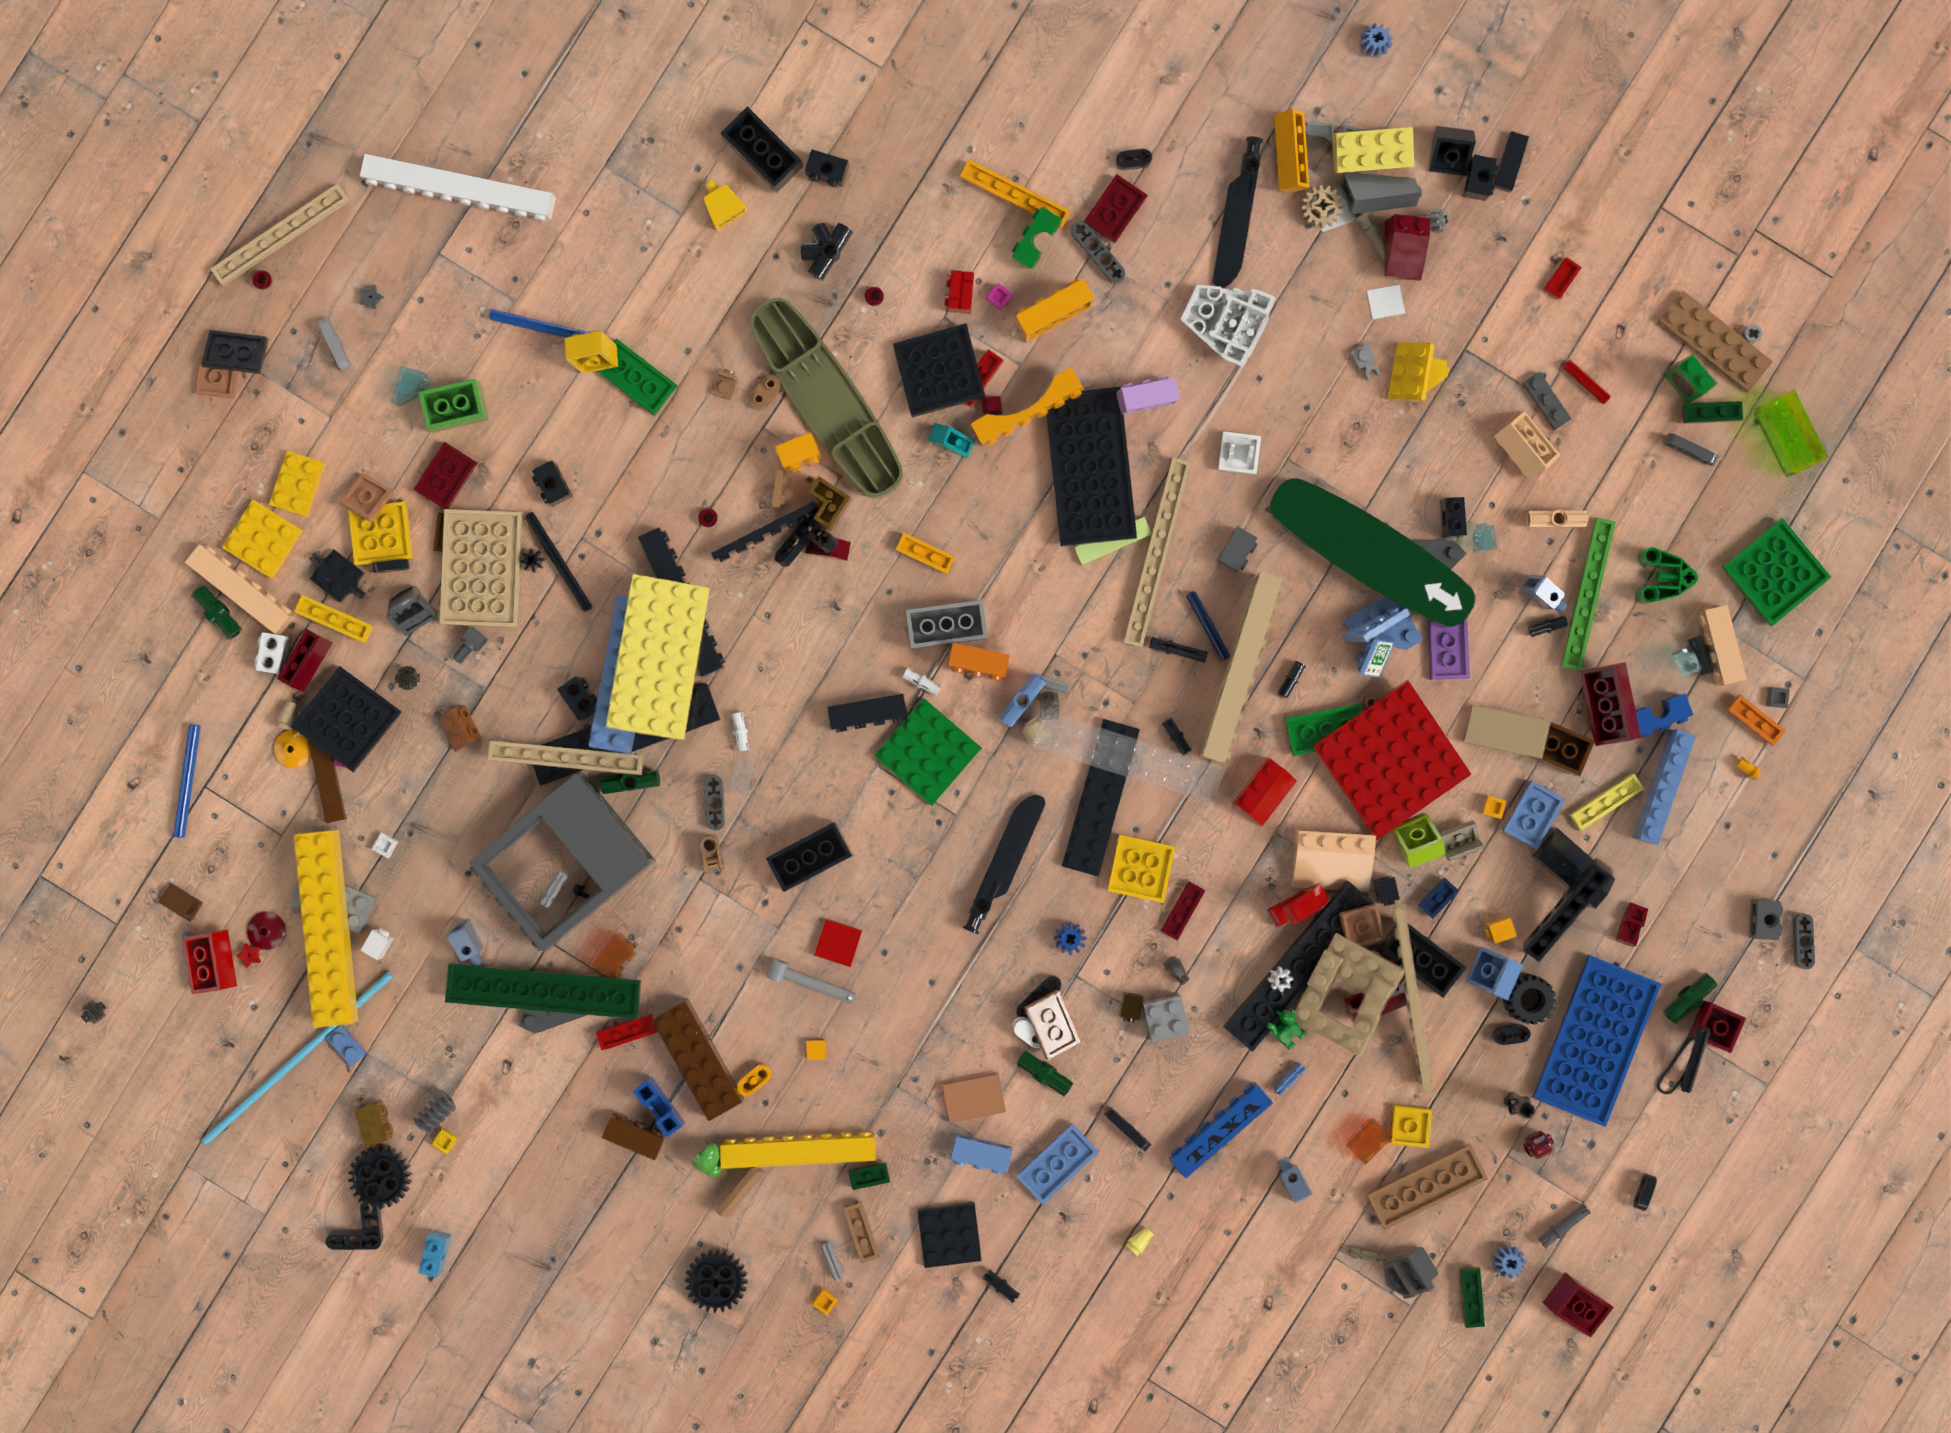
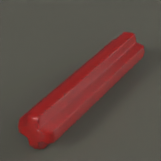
M1568 360L1563 365V369L1602 404L1610 399V394L1572 360Z

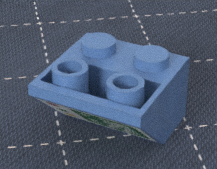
M1380 633L1369 641L1363 642L1365 647L1362 652L1359 651L1355 660L1359 674L1380 677L1394 646V638Z

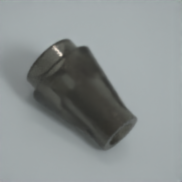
M1172 956L1164 962V970L1177 980L1180 985L1189 981L1190 978L1180 958Z

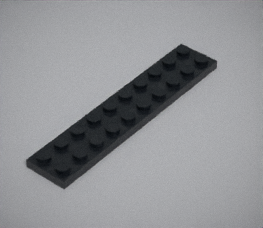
M708 684L692 689L685 733L721 720ZM592 726L540 745L611 752L589 747ZM635 732L632 752L670 738ZM533 765L540 786L583 771V769Z
M1347 880L1271 969L1275 971L1278 966L1283 971L1288 969L1290 973L1287 976L1293 978L1289 984L1290 988H1283V992L1279 991L1278 987L1276 989L1271 988L1273 982L1267 980L1272 974L1269 971L1223 1027L1253 1052L1270 1032L1267 1024L1273 1023L1276 1025L1280 1020L1277 1010H1289L1309 986L1307 983L1324 950L1328 949L1334 935L1338 933L1344 936L1339 913L1374 904V902Z

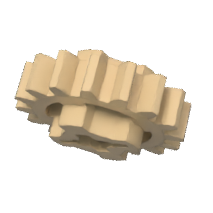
M1320 185L1318 190L1313 187L1311 190L1312 194L1307 192L1305 195L1308 199L1303 198L1302 203L1305 204L1301 207V211H1305L1302 217L1309 218L1308 224L1314 222L1315 228L1318 224H1321L1323 229L1326 223L1330 227L1333 224L1332 220L1337 222L1339 219L1337 215H1341L1343 212L1339 209L1343 207V203L1338 202L1342 197H1336L1337 190L1331 192L1330 186L1326 190H1323L1322 185ZM1317 196V201L1310 203L1311 199ZM1320 203L1323 207H1326L1324 210H1322L1321 207H1318ZM1334 210V213L1327 218V213Z

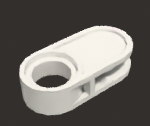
M1025 1017L1015 1019L1012 1026L1015 1034L1032 1047L1040 1048L1039 1042L1032 1040L1035 1033L1029 1019Z

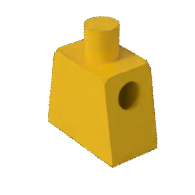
M714 180L705 184L709 194L704 196L703 199L717 231L748 212L745 204L727 184L718 187Z

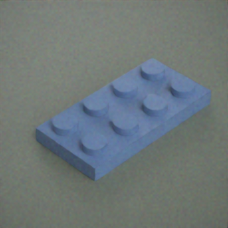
M1071 1123L1016 1177L1043 1205L1099 1151Z

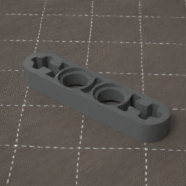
M1084 221L1075 222L1071 230L1075 240L1111 283H1121L1125 277V270L1087 223ZM1076 227H1084L1083 233L1087 237L1084 242L1082 241L1084 236L1081 233H1076ZM1088 241H1096L1098 247L1095 250H1090L1087 247ZM1107 255L1110 262L1103 265L1099 262V257ZM1112 263L1115 264L1113 266L1114 271L1121 272L1119 279L1118 277H1112L1113 271L1111 269H1109V271H1106V269H1108L1112 265Z

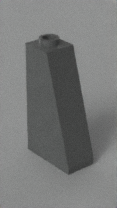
M1345 172L1340 185L1351 214L1417 206L1418 200L1422 195L1421 187L1418 186L1416 179L1407 177Z

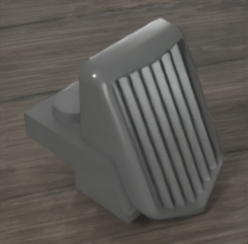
M412 586L389 600L386 618L396 629H399L407 636L437 618L438 614L421 595L418 587Z
M1418 1247L1405 1255L1398 1256L1384 1265L1386 1285L1402 1295L1404 1299L1415 1297L1419 1293L1429 1292L1435 1288L1432 1280L1438 1276V1271L1423 1247Z

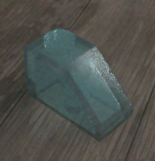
M401 366L391 403L400 407L418 397V392L424 391L429 385L428 375L422 371Z

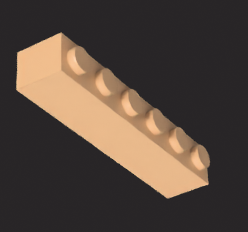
M199 544L185 563L270 631L281 635L295 618L291 614L292 610L284 604H278L276 602L277 598L271 593H264L261 590L262 586L254 580L249 581L246 578L247 574L238 568L235 570L231 566L232 562L223 556L220 558L216 555L217 551L213 547Z

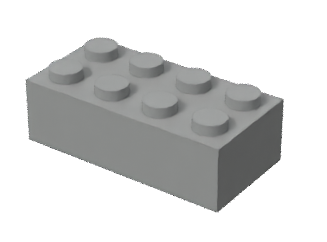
M982 600L906 610L911 649L987 639Z

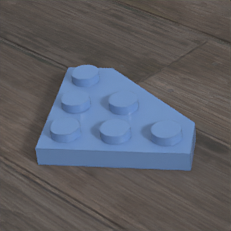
M1384 596L1345 619L1344 623L1350 631L1387 613L1392 607H1402ZM1409 616L1382 632V634L1394 638L1395 643L1393 647L1407 650L1423 640Z

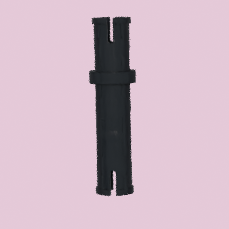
M1152 636L1149 648L1163 651L1167 655L1171 653L1205 663L1208 651L1177 644L1170 639L1166 641L1155 638L1154 636Z

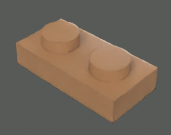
M776 468L772 501L774 509H781L782 505H785L786 494L783 493L784 486L788 484V474H785L784 469Z

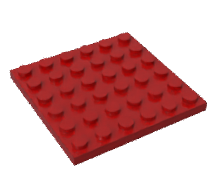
M1409 680L1404 681L1312 746L1372 835L1376 836V840H1379L1472 775Z

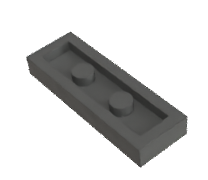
M1538 372L1522 383L1553 430H1556L1572 419L1541 372Z

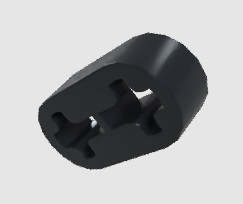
M1147 149L1122 151L1116 157V166L1120 170L1146 168L1152 161V154ZM1141 154H1144L1145 157H1148L1145 163H1142L1141 159H1135L1140 158ZM1123 156H1125L1127 160L1132 159L1131 161H1127V165H1123V162H1120Z
M409 559L372 563L373 573H387L410 569Z
M1517 1024L1496 1028L1492 1033V1038L1500 1045H1510L1527 1042L1531 1033L1528 1027ZM1519 1029L1525 1031V1034L1522 1035V1038H1520L1517 1035H1513V1033H1518L1520 1031ZM1501 1031L1504 1034H1509V1036L1503 1037V1041L1497 1038Z
M1647 1173L1643 1175L1634 1198V1208L1642 1211L1647 1210L1657 1184L1655 1176Z

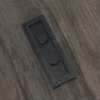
M1514 131L1509 133L1494 181L1495 188L1507 192L1513 191L1529 136Z

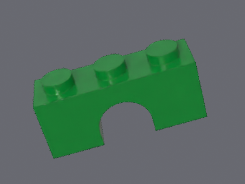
M1044 207L1041 209L1037 208L1032 216V219H1034L1031 226H1026L1022 233V236H1024L1020 243L1017 242L1012 249L1014 253L1012 257L1030 269H1034L1043 254L1034 245L1035 236L1040 232H1046L1054 236L1063 221L1062 218Z

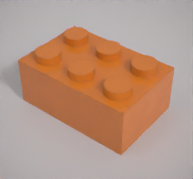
M953 643L948 667H951L953 672L963 674V670L970 671L972 676L982 677V674L989 675L991 680L1001 681V678L1005 679L1010 654Z

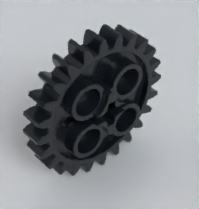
M377 1145L375 1151L370 1147L368 1148V1153L364 1150L361 1152V1156L355 1157L356 1162L350 1165L354 1170L348 1172L353 1177L348 1179V1182H353L354 1185L349 1189L356 1190L353 1196H360L358 1202L363 1201L367 1196H374L379 1200L380 1208L383 1209L385 1205L391 1207L393 1202L397 1204L400 1201L399 1198L406 1196L404 1192L410 1189L406 1185L412 1183V1180L407 1179V1177L411 1176L412 1172H407L411 1165L404 1164L407 1158H400L402 1152L394 1154L395 1148L388 1151V1146L386 1145L381 1150L380 1145ZM383 1160L389 1163V1169L383 1167ZM365 1167L370 1168V1176L364 1172ZM390 1171H396L395 1174L387 1175L383 1179L379 1178L368 1184L364 1183V1181L373 1179L377 1175L381 1176ZM389 1179L395 1180L396 1187H392L389 1184ZM371 1185L377 1187V1194L371 1191Z
M717 1248L715 1254H713L712 1250L709 1249L708 1255L702 1252L701 1259L696 1256L694 1259L695 1263H690L689 1267L692 1270H687L686 1272L690 1277L685 1279V1282L690 1284L685 1289L691 1290L688 1297H695L693 1304L698 1301L700 1302L699 1309L705 1305L706 1312L709 1311L710 1307L713 1308L714 1313H716L718 1308L724 1312L725 1306L731 1310L732 1303L738 1305L739 1301L737 1298H743L744 1295L741 1292H746L747 1287L744 1284L748 1283V1279L743 1277L747 1275V1272L741 1271L745 1265H738L740 1258L734 1260V1253L727 1256V1250L725 1249L723 1254H720V1250ZM709 1267L712 1273L707 1275L703 1272L702 1268ZM722 1268H729L731 1270V1274H723ZM715 1277H717L718 1281H720L719 1284H716L714 1280ZM708 1286L711 1289V1293H704L702 1287ZM728 1287L731 1293L726 1295L722 1293L721 1288Z

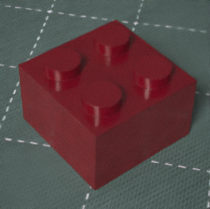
M1704 1000L1688 1035L1696 1038L1698 1028L1700 1026L1707 1027L1710 1032L1707 1043L1732 1053L1746 1018Z

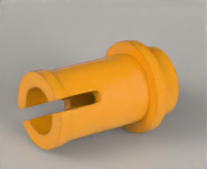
M1741 757L1735 764L1736 767L1748 775V779L1752 778L1755 780L1762 772L1759 770V766L1755 767L1745 757Z

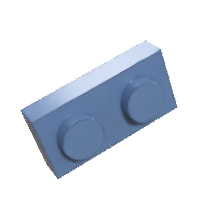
M340 1025L326 1037L350 1066L356 1064L367 1054L365 1049L344 1025Z

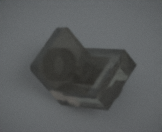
M1047 691L1039 694L1040 720L1059 719L1058 693L1054 694V692Z

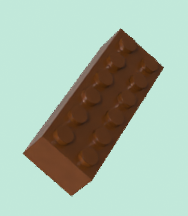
M689 999L652 1020L708 1122L744 1101V1097L737 1090V1084Z

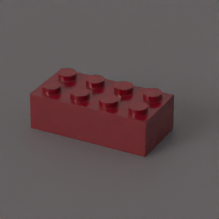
M1626 662L1581 670L1580 674L1595 746L1641 738Z

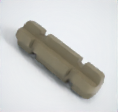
M1353 1246L1349 1251L1351 1258H1360V1260L1374 1263L1377 1261L1378 1264L1383 1265L1387 1263L1388 1256L1385 1253L1379 1252L1378 1254L1376 1251L1362 1248L1360 1250L1358 1247Z

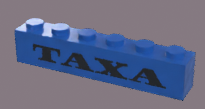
M1251 1083L1246 1086L1241 1096L1232 1098L1226 1109L1217 1111L1214 1115L1215 1118L1211 1122L1207 1121L1199 1128L1200 1131L1196 1135L1191 1134L1181 1148L1178 1146L1170 1153V1161L1185 1179L1273 1104L1257 1083L1253 1085Z

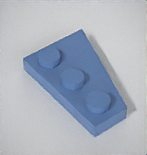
M1392 607L1387 613L1342 634L1345 642H1367L1409 616V611L1407 608Z

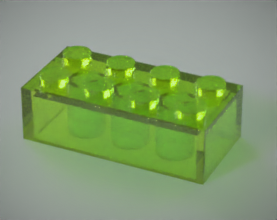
M1795 389L1752 409L1786 478L1829 458Z

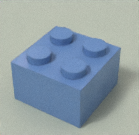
M1480 947L1466 982L1508 1000L1523 964Z

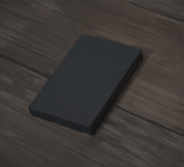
M210 330L201 364L206 368L260 374L268 338L265 336Z

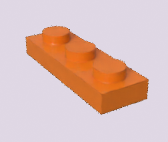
M1738 695L1727 708L1729 713L1771 746H1774L1786 731L1741 695Z

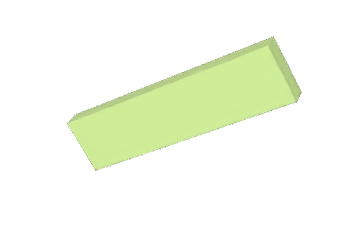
M1145 517L1135 521L1137 539L1085 544L1074 547L1081 565L1152 535Z

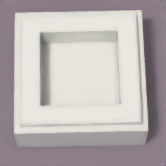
M380 832L371 850L386 858H390L399 841Z

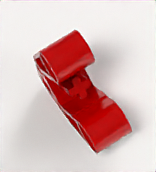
M1317 883L1270 907L1267 911L1276 927H1280L1288 922L1294 925L1322 908L1330 899L1322 884Z

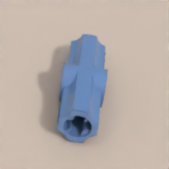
M1033 672L999 716L1001 721L1012 727L1047 681L1039 674ZM1018 696H1026L1027 703L1021 704L1018 701Z

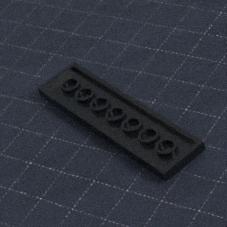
M1106 719L1102 720L1062 867L1099 877L1140 729Z

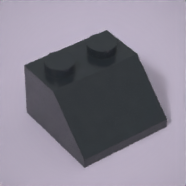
M1436 126L1431 144L1429 172L1467 176L1476 144L1474 130Z

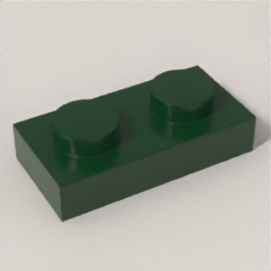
M886 1162L848 1171L852 1190L890 1182Z

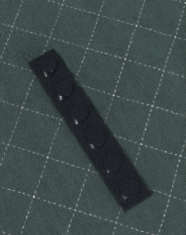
M812 501L711 554L716 562L720 560L722 563L730 559L731 554L735 552L740 554L748 549L747 546L752 543L754 545L760 544L765 541L764 537L770 534L775 536L782 532V528L786 526L791 528L799 523L798 520L804 517L806 519L816 515L815 511L818 508L815 502Z

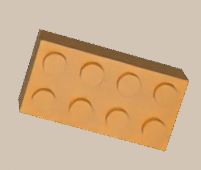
M1077 278L1068 283L1067 288L1063 290L1058 288L1051 293L1052 296L1046 299L1042 297L1034 302V306L1030 308L1026 306L1017 311L1015 324L1026 343L1093 307L1095 298L1084 278L1081 280Z

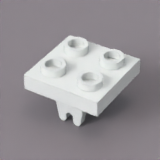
M1223 431L1218 470L1256 475L1261 436Z

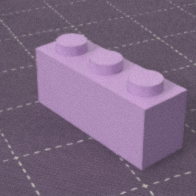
M1168 376L1157 378L1155 382L1144 380L1135 386L1132 383L1125 384L1116 392L1121 415L1171 405L1181 400L1176 379H1169Z

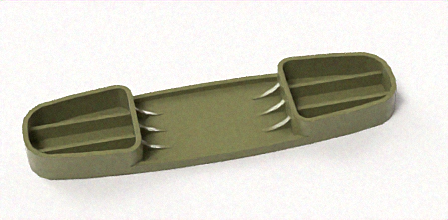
M772 298L758 306L750 318L752 331L787 395L817 439L849 479L867 497L880 499L895 491L903 479L902 466L882 427L840 363L820 339L817 332L789 301L783 298Z

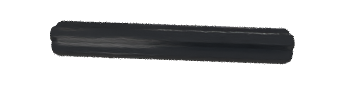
M1700 1026L1698 1028L1682 1080V1092H1692L1710 1034L1707 1027Z

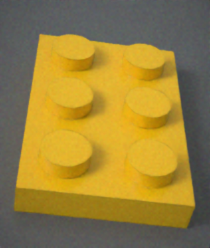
M1397 342L1387 399L1394 401H1425L1435 344Z
M287 450L269 505L308 517L326 463Z

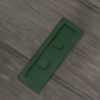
M1742 401L1689 403L1682 405L1683 424L1736 422L1743 420Z
M1459 1268L1465 1328L1485 1327L1480 1268Z

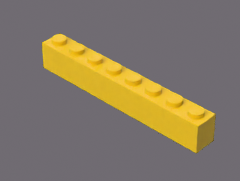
M870 1131L859 1132V1135L844 1132L840 1133V1136H832L831 1133L821 1134V1137L805 1134L802 1135V1138L786 1135L782 1136V1139L767 1136L763 1137V1140L748 1137L744 1138V1141L728 1138L720 1144L721 1169L876 1161L875 1134H871Z

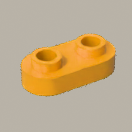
M759 1064L739 1080L737 1084L738 1092L745 1097L753 1095L770 1080L772 1076L770 1067L766 1064ZM760 1070L765 1071L766 1075L764 1077L759 1075ZM750 1083L751 1088L746 1089L744 1084Z

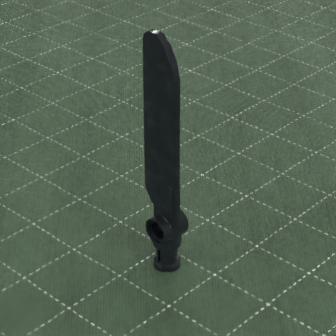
M1255 136L1246 137L1247 148L1246 153H1243L1240 176L1228 186L1213 274V284L1221 288H1226L1236 279L1243 264L1261 155H1259L1260 145L1263 143L1262 138ZM1251 163L1254 165L1255 170L1248 171L1245 165Z
M1036 794L1029 796L1014 809L970 908L968 921L962 928L978 935V929L982 920H985L993 899L1007 893L1045 807V800L1042 796ZM981 899L987 902V907L984 910L977 908V902Z

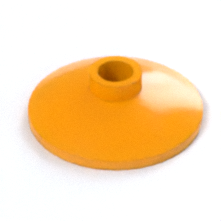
M288 730L280 734L274 743V755L277 761L288 768H298L306 764L311 757L308 739L296 730ZM290 745L294 748L291 753L288 751Z

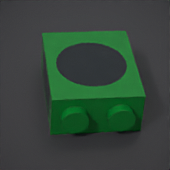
M1693 354L1677 362L1663 374L1686 403L1702 397L1717 385L1716 381Z

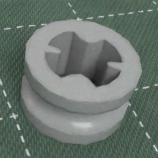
M1751 325L1743 330L1742 337L1750 344H1753L1761 339L1762 330L1757 325ZM1754 331L1756 335L1750 338L1748 334Z

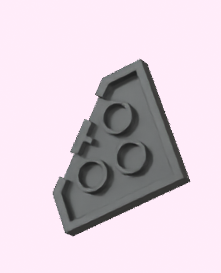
M1454 540L1413 541L1450 569L1467 554Z
M525 1010L518 1026L536 1034L587 1015Z

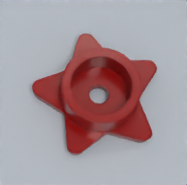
M247 943L243 945V951L237 954V958L243 960L245 968H248L252 963H261L259 958L260 947H251Z

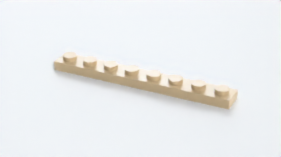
M337 183L212 267L211 271L219 283L225 286L350 202L349 198Z
M490 741L488 760L642 775L644 756Z

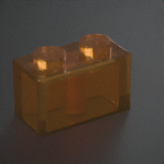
M617 933L592 965L607 977H618L624 970L622 965L626 960L630 962L635 956L636 952L634 950L637 946L621 933Z
M1374 1118L1366 1120L1361 1126L1362 1129L1357 1134H1352L1346 1144L1365 1165L1393 1138Z

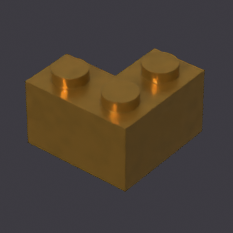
M818 476L808 493L822 502L823 505L813 519L832 531L852 499L849 495Z

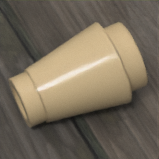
M286 701L276 721L278 722V728L289 731L293 730L290 726L296 720L298 704Z

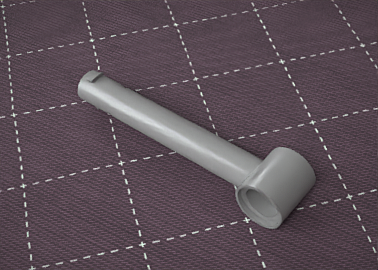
M773 958L766 976L767 978L781 983L785 979L847 1003H853L856 993L789 969L788 963Z

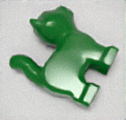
M1277 1010V1014L1283 1023L1278 1027L1273 1023H1268L1267 1028L1270 1029L1273 1036L1288 1050H1291L1295 1046V1043L1291 1041L1292 1037L1296 1035L1299 1039H1302L1307 1033L1295 1021L1296 1013L1294 1010Z

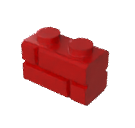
M951 270V276L947 275L946 287H950L949 295L945 294L944 306H948V312L971 314L974 272Z

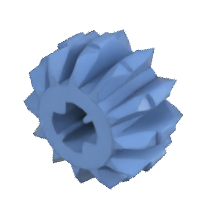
M1376 23L1372 25V28L1367 26L1365 32L1360 36L1363 39L1360 45L1365 46L1363 52L1370 51V57L1374 53L1377 58L1381 56V53L1387 54L1388 48L1392 47L1391 40L1393 35L1388 34L1390 28L1383 29L1384 24H1381L1379 28Z
M1506 1245L1505 1250L1499 1247L1501 1253H1494L1497 1259L1492 1261L1496 1265L1495 1271L1497 1273L1500 1272L1503 1278L1508 1275L1509 1279H1513L1514 1274L1520 1277L1518 1271H1525L1522 1265L1527 1263L1523 1259L1524 1253L1522 1251L1518 1252L1516 1246L1511 1249L1509 1245ZM1509 1259H1511L1510 1261L1512 1262L1510 1265H1508L1507 1262Z

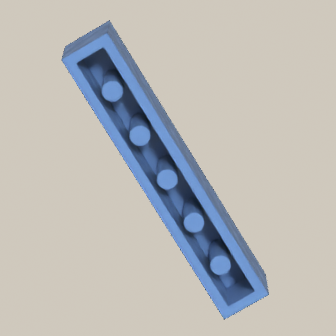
M1678 729L1670 730L1633 838L1649 844L1659 845L1696 737L1695 735Z

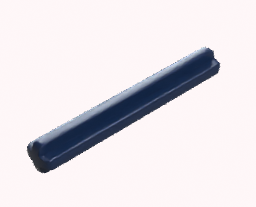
M1193 591L1187 594L1186 598L1220 660L1228 659L1230 653L1197 593Z

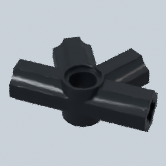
M825 223L813 226L810 232L816 243H802L801 259L814 261L808 272L821 281L824 280L834 262L840 259L841 251L853 234L852 230L841 223L837 224L832 234H830ZM829 249H835L832 255H826Z

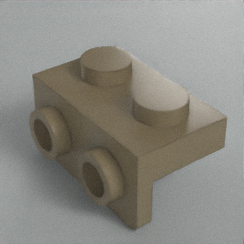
M1473 820L1439 833L1444 842V856L1448 861L1459 859L1461 856L1475 853L1484 848L1483 843L1479 839L1476 823Z

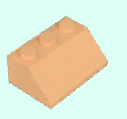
M1525 411L1494 435L1499 446L1504 448L1509 458L1517 464L1521 473L1529 481L1546 470L1561 456Z

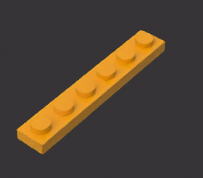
M968 159L960 175L961 179L1032 215L1037 208L1041 209L1044 207L1063 219L1059 226L1060 229H1063L1071 213L1070 210Z

